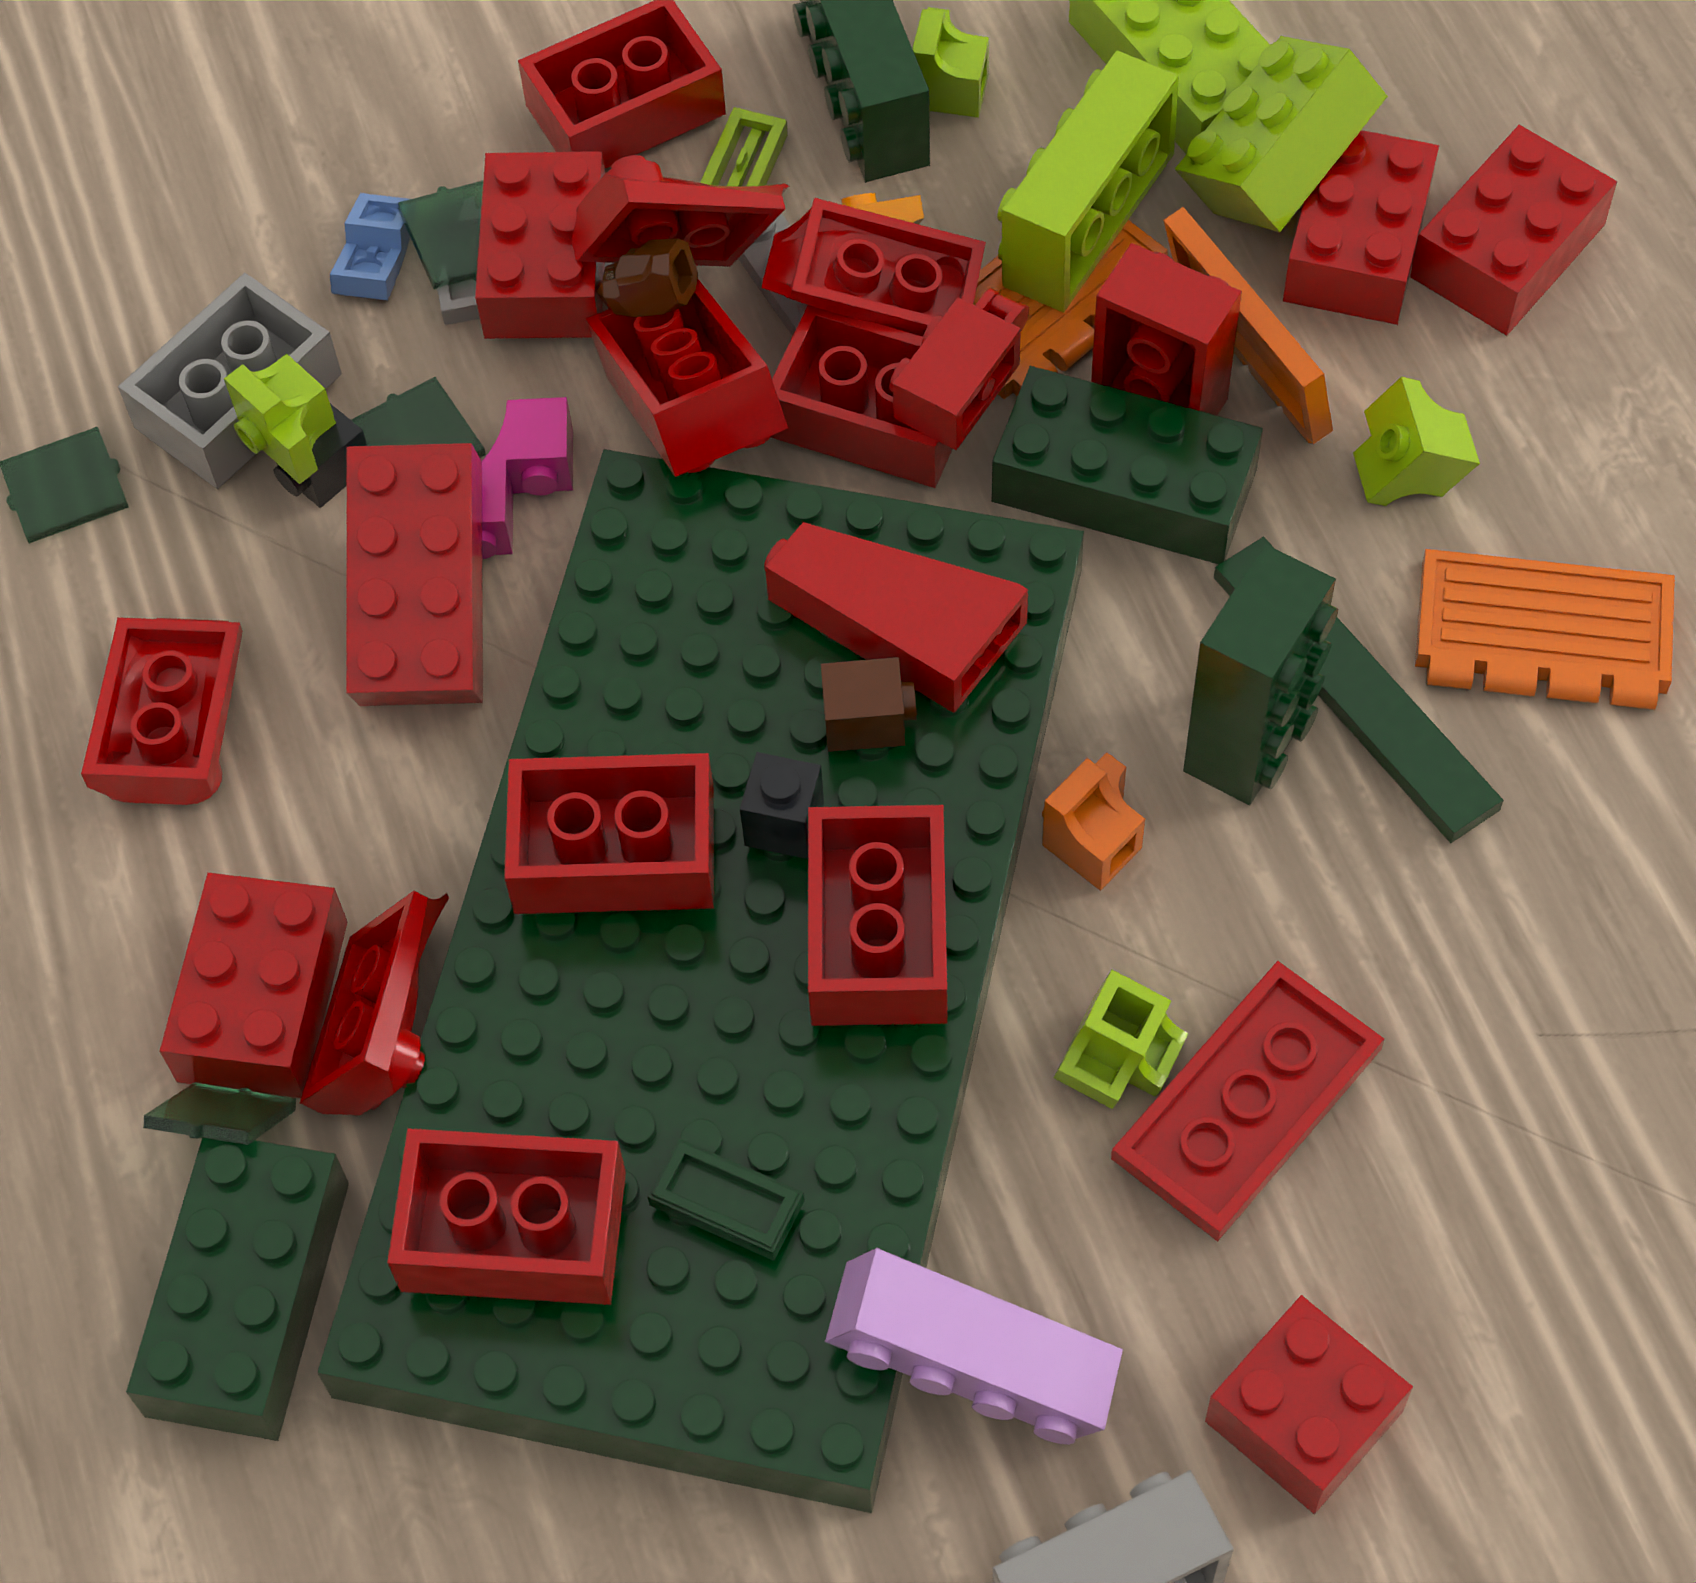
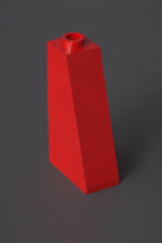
M804 522L788 540L780 539L772 547L764 563L769 601L866 660L899 657L901 681H913L915 690L953 713L956 712L1027 623L1028 589L1016 582Z

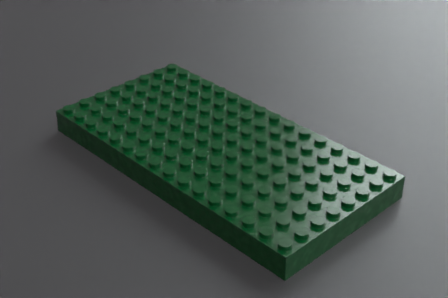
M603 449L420 1039V1051L425 1054L424 1065L417 1080L414 1083L406 1084L317 1371L331 1398L872 1513L903 1373L892 1368L874 1370L859 1366L847 1358V1350L829 1344L825 1340L848 1261L878 1248L927 1268L1082 571L1084 531L712 467L695 473L686 472L675 477L663 459ZM803 522L1016 582L1028 589L1026 625L955 713L915 690L917 720L904 721L905 746L828 752L821 664L866 659L768 600L766 572L764 570L767 555L780 539L788 540ZM757 752L821 765L824 795L823 807L943 805L947 1024L811 1026L808 996V859L744 846L740 807ZM709 753L714 786V908L514 914L504 879L509 759ZM407 1129L618 1141L626 1170L611 1305L400 1292L387 1262ZM678 1138L804 1192L805 1201L774 1261L649 1206L647 1196Z

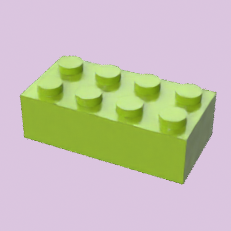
M1230 0L1069 1V23L1105 64L1108 63L1115 51L1118 50L1179 75L1175 142L1185 154H1187L1191 141L1207 129L1223 109L1226 97L1243 84L1259 64L1262 52L1270 45Z
M1118 50L1115 51L1103 70L1096 69L1091 74L1082 99L1074 109L1068 108L1065 110L1058 122L1055 136L1046 149L1040 147L1036 150L1030 160L1027 174L1017 189L1010 188L1001 200L997 219L1002 222V240L998 249V259L1002 260V286L1058 311L1065 312L1174 155L1179 75Z

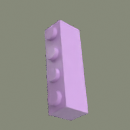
M878 1248L846 1263L825 1340L829 1344L847 1350V1358L859 1366L874 1370L892 1368L911 1376L910 1384L919 1390L936 1395L954 1393L973 1401V1410L984 1416L1000 1420L1019 1419L1034 1425L1033 1432L1036 1436L1058 1444H1073L1077 1438L1105 1430L1123 1351L1121 1348Z

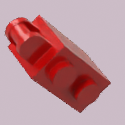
M989 288L982 295L976 305L957 297L944 316L936 315L931 320L923 335L922 345L911 359L907 357L902 359L895 368L889 384V389L893 392L894 419L957 450L1020 365L1021 331L1028 319L1029 306L1016 302L992 288Z

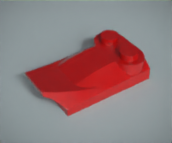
M638 155L623 157L612 164L611 169L604 174L578 205L572 236L576 261L615 263L620 260L623 254L637 251L648 240L681 239L688 242L696 266L731 267L786 209L782 194L789 185L783 183L766 186H714L677 178L662 177L660 165L653 161H648Z
M814 197L812 207L797 222L774 234L761 288L791 300L849 318L879 323L923 337L931 320L936 315L944 316L957 297L971 304L974 303L986 242Z
M117 618L81 772L87 788L120 802L172 805L201 803L209 799L219 789L222 782V768L219 756L243 632L240 622L174 618Z
M412 891L350 936L300 1104L321 1114L353 1115L356 1117L370 1109L375 1110L385 1099L395 1094L401 1087L405 1089L407 1083H414L417 1080L425 1061V1054L420 1051V1037L412 1032L418 999L419 962L433 927L449 900L447 893L440 898L430 899L416 891Z

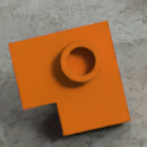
M1108 752L1096 763L1086 758L1044 800L1042 811V846L1100 891L1142 849L1145 818L1123 800L1126 766Z

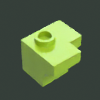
M933 7L922 9L912 49L929 89V111L979 118L989 75V37L971 35L958 30L950 20V10Z
M287 353L263 370L250 371L242 364L227 375L224 381L238 418V422L234 424V429L243 443L256 454L263 450L299 484L314 474L318 467L312 452L313 445L324 432L336 424L326 389Z
M1402 376L1364 411L1371 436L1353 452L1367 502L1387 506L1396 499L1412 494H1428L1442 497L1480 464L1465 414L1450 411L1439 406L1427 395L1419 380Z
M1112 969L1094 995L1053 1078L1111 1109L1119 1101L1128 1083L1156 1097L1163 1088L1189 1033L1176 1026L1167 1016L1166 1011L1172 1000Z

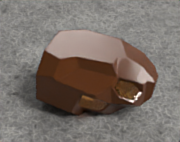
M652 239L639 248L629 249L626 254L621 256L618 262L605 267L603 280L599 283V288L596 291L602 302L616 315L629 317L664 315L687 305L696 290L698 271L688 242L681 239Z

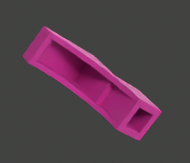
M567 397L507 400L506 413L498 438L482 460V559H487L494 555L513 554L514 493H529L542 496L555 491H573V427Z

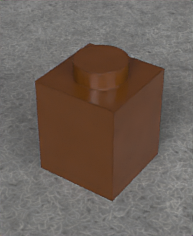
M899 657L821 664L828 752L905 746L904 721L917 720L914 682H901Z

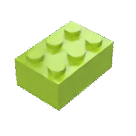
M1280 36L1276 42L1269 45L1262 52L1259 64L1243 84L1226 97L1223 109L1207 129L1191 141L1187 154L1175 167V170L1213 214L1281 232L1388 96L1350 49Z

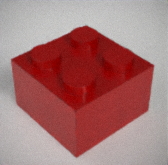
M1300 1295L1211 1395L1205 1422L1315 1514L1403 1413L1413 1386L1303 1295Z

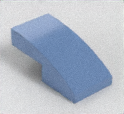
M360 193L344 223L346 244L330 272L331 294L388 300L408 247L416 213V199Z

